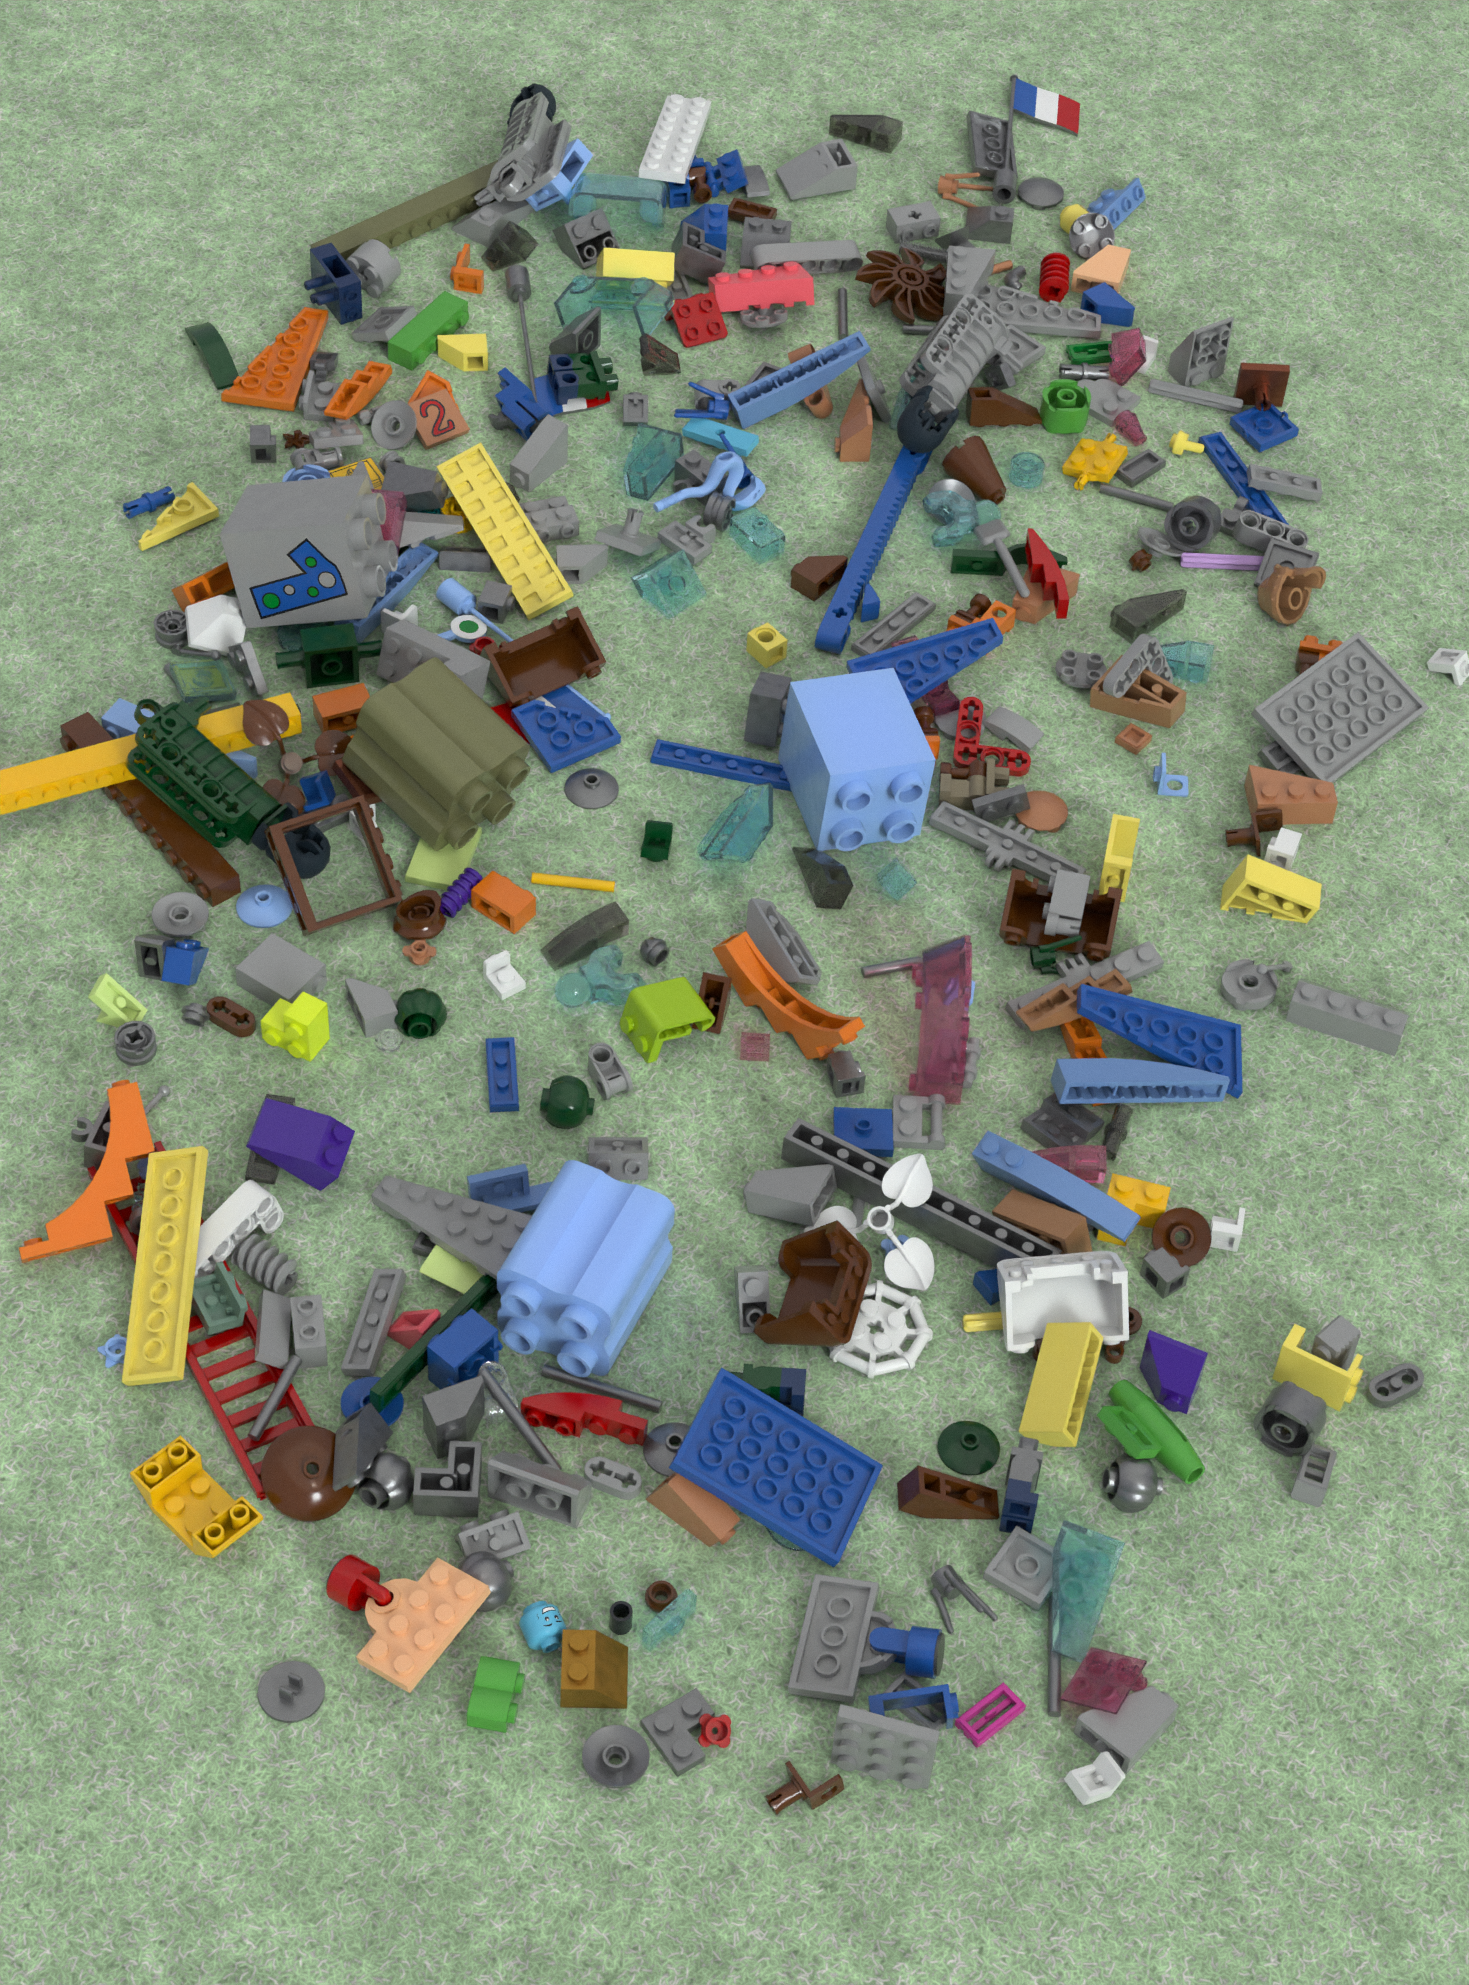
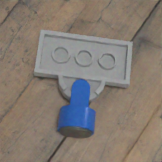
M815 1574L788 1684L789 1694L854 1703L860 1674L877 1673L885 1670L893 1662L905 1664L906 1675L935 1679L936 1676L940 1675L942 1669L945 1634L942 1633L941 1629L914 1625L910 1631L896 1629L891 1617L883 1612L875 1611L879 1594V1583Z

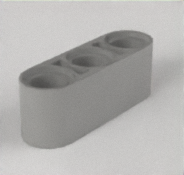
M1245 510L1240 514L1232 533L1238 542L1266 552L1271 538L1302 548H1306L1309 540L1304 531L1251 510Z

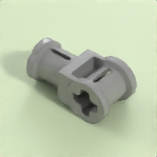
M339 447L325 452H320L319 449L299 448L293 451L290 456L291 463L296 467V470L304 469L303 465L308 464L321 466L325 469L344 466Z

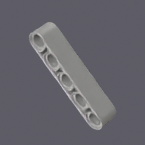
M853 240L761 244L752 248L749 254L755 270L761 269L765 265L783 266L785 262L790 261L799 263L809 274L849 272L858 270L863 265L859 249Z

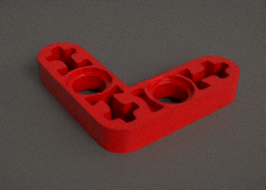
M976 697L964 698L959 706L953 753L954 765L957 768H967L970 763L977 760V754H981L980 761H985L984 758L986 756L994 755L999 759V763L995 767L1010 768L1009 776L1021 777L1026 775L1030 769L1031 758L1025 751L979 745L983 703ZM969 706L974 707L972 720H967ZM969 728L976 735L973 738L967 739L961 735V731ZM963 753L968 754V761L962 760ZM1004 757L1007 758V766H1003ZM1016 760H1021V767H1016Z

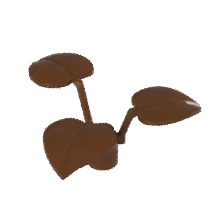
M249 700L243 704L242 725L247 739L258 746H268L276 739L280 750L279 754L282 756L278 762V768L284 775V783L278 779H270L263 785V788L282 805L287 802L292 804L298 810V815H300L304 809L305 798L297 786L289 785L290 776L300 771L302 764L313 760H318L320 772L327 770L329 776H337L332 769L333 764L336 760L343 759L347 745L352 738L338 730L325 731L315 741L314 749L317 754L302 759L295 752L286 753L280 734L288 730L289 718L280 706L266 700Z

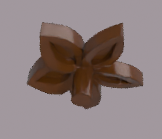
M295 430L294 435L283 434V438L288 440L285 442V448L295 445V448L299 449L304 448V445L310 443L309 436L306 434L302 435L301 430Z

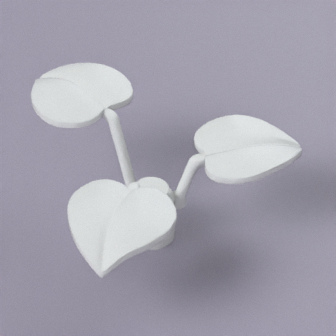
M914 1154L905 1157L886 1172L882 1181V1191L886 1197L896 1200L885 1207L877 1206L872 1208L867 1215V1220H864L863 1224L856 1228L857 1219L851 1210L843 1206H833L822 1211L815 1225L807 1226L804 1229V1233L836 1220L857 1240L856 1233H861L868 1226L878 1234L887 1233L897 1249L891 1250L885 1258L884 1269L887 1277L894 1284L903 1288L927 1290L933 1280L935 1270L932 1251L924 1241L915 1237L908 1239L902 1245L892 1232L894 1217L890 1213L901 1202L907 1207L914 1208L924 1204L931 1196L933 1181L924 1155Z

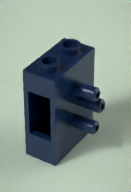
M332 242L310 249L311 279L304 282V287L307 291L311 289L316 291V293L310 295L311 302L313 304L316 303L318 306L325 304L340 325L362 319L361 280Z

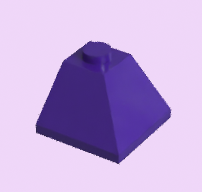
M1149 1330L1139 1368L1157 1403L1164 1405L1170 1411H1179L1187 1414L1200 1385L1208 1353Z

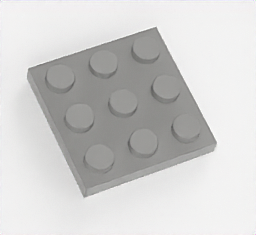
M840 1704L830 1763L836 1764L845 1771L859 1770L869 1773L871 1777L877 1780L891 1779L901 1782L910 1789L924 1788L928 1790L940 1731Z

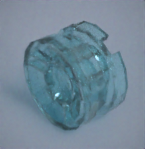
M1021 452L1014 455L1010 461L1009 481L1014 486H1022L1025 489L1038 487L1043 480L1044 460L1031 452Z

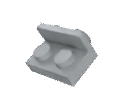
M309 370L308 378L303 379L302 384L304 396L300 395L299 410L303 411L304 420L334 421V417L324 415V410L340 387L339 383L315 381L314 371Z
M589 1137V1166L602 1170L605 1174L616 1180L648 1179V1137Z
M507 1509L490 1515L491 1521L479 1525L478 1520L460 1526L461 1533L454 1536L455 1542L460 1544L464 1558L477 1551H487L502 1560L531 1548L519 1512L509 1514Z

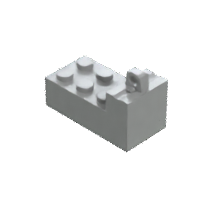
M404 619L385 628L376 675L394 683L406 677L416 667L433 657H437L476 695L483 699L490 660Z

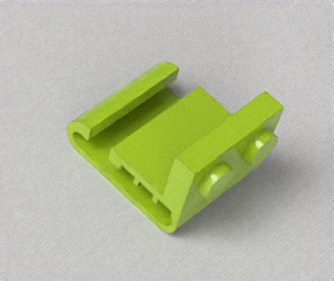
M678 977L634 988L628 995L619 1025L633 1043L635 1050L640 1053L648 1064L657 1061L663 1041L690 1035L692 1028L689 1024L695 1023L698 1029L703 1032L712 1026L715 1017L687 978Z

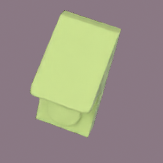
M107 973L99 976L88 996L91 1001L102 1009L96 1021L115 1027H120L130 1021H142L148 1010Z

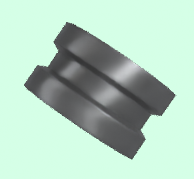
M716 491L713 492L705 507L703 524L706 526L713 524L716 526V529L724 532L732 521L734 515L732 514V508L735 509L736 499L731 496L723 497V494Z
M170 609L156 616L154 619L155 639L160 646L172 649L175 645L182 646V648L188 645L185 612Z
M130 1021L121 1025L115 1032L114 1042L117 1057L123 1063L130 1066H140L151 1061L156 1055V1036L154 1029L149 1024L142 1021Z

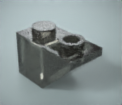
M509 221L481 258L492 271H497L526 261L538 246V242L527 230Z

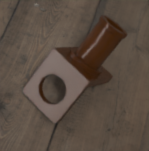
M1276 809L1251 813V824L1248 828L1225 830L1227 847L1251 844L1255 847L1256 857L1261 856L1259 833L1280 830L1281 827L1283 828L1282 810ZM1268 817H1273L1276 819V821L1270 825H1264L1261 823L1263 819Z
M788 1761L785 1763L790 1781L769 1795L767 1794L765 1799L770 1808H773L772 1811L775 1815H778L779 1812L799 1799L806 1800L813 1810L844 1790L843 1779L840 1774H837L816 1789L810 1791L794 1766ZM833 1787L830 1791L823 1794L827 1789Z

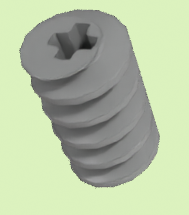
M257 1233L244 1240L235 1249L231 1258L232 1264L237 1265L239 1269L246 1271L249 1276L255 1277L259 1283L265 1284V1287L269 1290H274V1293L285 1295L295 1285L298 1278V1273L295 1271L297 1261L294 1259L288 1260V1255L284 1252L279 1254V1249L276 1246L270 1247V1243L267 1240L261 1241V1237Z

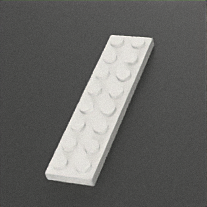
M679 94L667 95L640 165L638 178L685 184L711 111L712 101H706V99L701 97L693 99L684 98Z

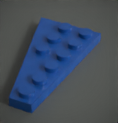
M1081 984L1078 988V1014L1174 1065L1228 1076L1230 1082L1226 1093L1237 1099L1243 1093L1240 1024Z

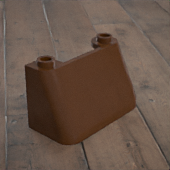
M578 606L565 612L567 617L559 620L556 618L552 620L550 625L509 643L503 641L498 647L496 642L483 647L480 656L491 661L488 677L510 708L519 707L584 677L592 679L602 673L601 668L604 667L606 660Z
M1012 868L999 936L1004 939V943L1011 946L1023 944L1037 947L1071 938L1060 934L1055 936L1044 934L1046 920L1042 919L1045 903H1051L1052 893L1047 892V885L1038 884V878H1033V882L1025 878L1026 871ZM1109 887L1108 892L1103 895H1099L1100 890L1094 889L1093 894L1087 893L1079 931L1082 939L1054 950L1076 955L1082 953L1087 959L1095 962H1101L1103 959L1109 958L1123 889Z
M836 1220L782 1241L778 1264L790 1277V1282L778 1319L771 1313L763 1314L757 1319L753 1332L765 1343L837 1347L850 1341L871 1273L872 1260L866 1248Z

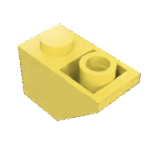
M486 334L437 335L438 357L462 371H488Z

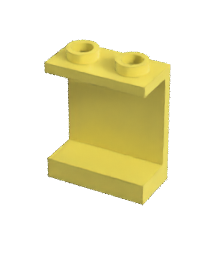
M1113 814L1100 879L1099 895L1106 894L1109 887L1123 889L1120 902H1125L1140 823L1139 818Z
M1294 1324L1282 1345L1272 1379L1280 1383L1285 1381L1293 1382L1297 1387L1303 1388L1314 1396L1322 1398L1327 1406L1340 1412L1345 1402L1351 1404L1358 1387L1356 1386L1364 1370L1359 1368L1363 1356L1357 1354L1348 1371L1300 1349L1306 1329Z

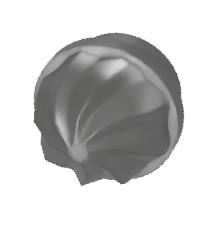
M654 937L645 939L640 949L646 963L651 962L654 966L663 962L670 952L663 939Z

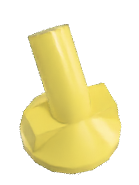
M1180 430L1178 434H1173L1169 447L1172 448L1173 454L1182 455L1184 450L1201 454L1204 451V445L1188 441L1189 434Z

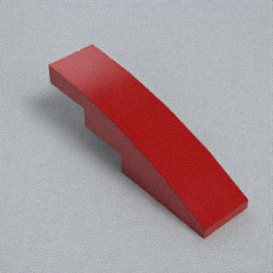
M1028 528L1025 552L1030 583H1040L1043 601H1053L1056 619H1066L1069 596L1063 575L1047 545L1033 528Z

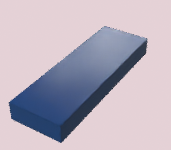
M514 1037L485 1038L490 1112L519 1111Z

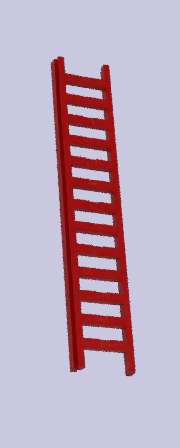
M161 1141L154 1143L155 1152L166 1151ZM94 1166L87 1168L91 1181L98 1171ZM140 1176L130 1180L133 1192L145 1188L146 1180ZM143 1201L121 1210L118 1209L116 1203L105 1205L136 1265L139 1236L130 1232L126 1222L130 1221V1214L133 1210L143 1206ZM201 1217L200 1226L204 1223V1220L202 1219V1217ZM224 1260L223 1264L226 1267L227 1271H231L226 1261ZM235 1279V1286L239 1294H243ZM247 1302L248 1310L245 1312L242 1326L232 1328L193 1345H190L187 1341L185 1361L257 1499L259 1498L261 1501L267 1498L259 1478L261 1477L262 1461L252 1465L247 1452L273 1442L290 1429L315 1425L291 1383L276 1411L288 1407L293 1418L264 1430L259 1441H254L249 1437L239 1440L234 1429L256 1420L267 1400L229 1416L226 1415L222 1404L273 1383L276 1385L284 1370L264 1363L268 1371L220 1391L214 1392L209 1383L213 1379L257 1362L255 1360L258 1320ZM198 1315L190 1317L188 1333L203 1327ZM250 1337L255 1348L202 1369L197 1360L200 1356L244 1338Z

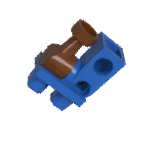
M694 156L685 184L662 181L667 192L669 208L690 207V187H694L693 196L696 202L706 203L711 199L712 191L705 184L706 167L704 166L703 158Z

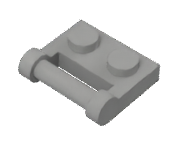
M933 1094L929 1097L893 1095V1147L930 1150L944 1149L945 1137L942 1135V1110L945 1108V1097L941 1094ZM922 1110H931V1135L922 1136Z

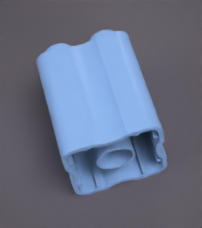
M576 1160L566 1161L497 1273V1290L501 1295L500 1301L502 1304L497 1311V1326L501 1332L502 1341L510 1349L520 1354H532L534 1350L557 1356L558 1364L566 1372L577 1377H588L590 1373L598 1376L607 1375L672 1262L673 1247L668 1239V1233L674 1225L675 1208L672 1202L656 1191L638 1184L618 1181L605 1174L602 1170Z

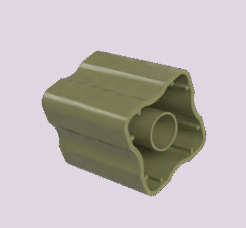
M437 657L431 658L416 667L403 679L390 683L367 699L358 715L356 732L347 745L342 762L434 851H438L448 844L455 850H458L474 837L479 828L477 824L487 819L490 823L496 825L504 820L516 804V801L510 796L511 791L525 780L531 769L524 762L530 750V745Z

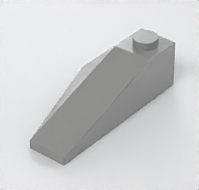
M386 510L385 523L380 525L384 540H393L396 549L404 546H410L412 549L420 546L419 544L426 538L438 540L463 531L464 520L462 516Z

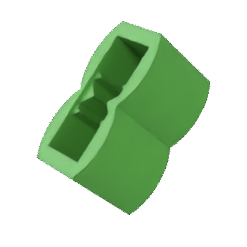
M487 1656L480 1657L466 1715L467 1726L506 1733L509 1723L515 1724L518 1704L514 1703L516 1693L522 1694L525 1683V1674L520 1673V1662Z

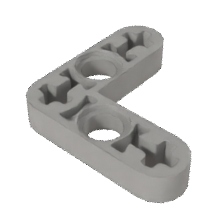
M1144 633L1137 637L1104 679L1103 691L1105 694L1116 698L1122 697L1145 668L1166 681L1173 683V674L1158 639Z

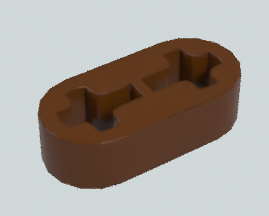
M217 996L208 1001L206 1008L210 1014L209 1020L215 1025L237 1037H248L256 1030L255 1016L248 1009L223 996Z

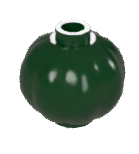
M416 988L403 992L398 998L396 1004L398 1014L395 1016L394 1022L403 1035L415 1039L434 1036L446 1022V1006L436 992L426 990L425 988Z
M564 1075L552 1080L550 1089L543 1088L539 1111L547 1112L546 1121L553 1127L561 1129L575 1128L582 1124L587 1115H593L595 1098H589L587 1086L582 1080L574 1076Z

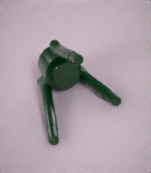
M1077 935L1054 943L1030 947V960L1033 970L1040 969L1041 975L1059 974L1056 968L1051 967V964L1056 963L1055 952L1057 951L1054 949L1080 941L1082 936Z

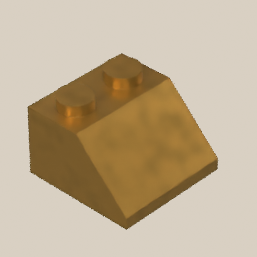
M563 1629L560 1707L627 1709L628 1647L597 1630Z

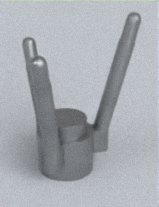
M951 1565L943 1566L934 1572L931 1582L935 1587L930 1593L937 1602L949 1634H953L954 1629L943 1597L952 1600L962 1594L979 1613H986L993 1621L998 1619V1616L966 1585Z

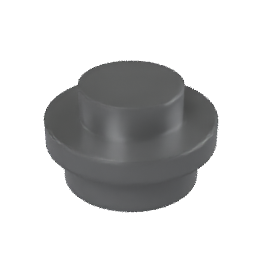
M190 1003L189 1006L185 1005L181 1010L184 1022L200 1027L204 1026L205 1021H209L210 1014L206 1012L207 1008L198 1003Z

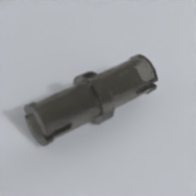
M1119 1104L1115 1106L1112 1119L1105 1126V1137L1098 1151V1155L1103 1159L1110 1160L1111 1158L1114 1161L1121 1142L1127 1137L1128 1132L1126 1128L1133 1115V1110L1125 1104H1121V1108Z

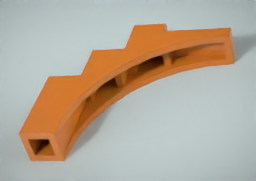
M747 931L733 934L712 948L727 976L732 978L731 983L746 1007L757 1005L758 1008L761 1007L776 1033L785 1031L788 1034L792 1033L807 1060L818 1058L821 1061L828 1058V1054L834 1053V1047L840 1043L845 1045L852 1042L858 1037L856 1033L865 1027L860 1016L845 1017L833 1014L802 997L771 967L757 949Z

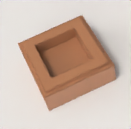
M1130 723L1116 736L1115 743L1137 755L1152 741L1153 735Z

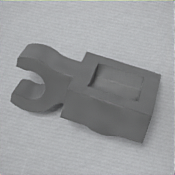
M313 353L310 359V369L316 370L315 381L324 382L326 381L327 373L335 371L338 364V353Z
M1240 496L1233 510L1228 508L1223 510L1220 514L1221 528L1219 532L1233 537V529L1240 514L1248 510L1245 507L1249 499Z

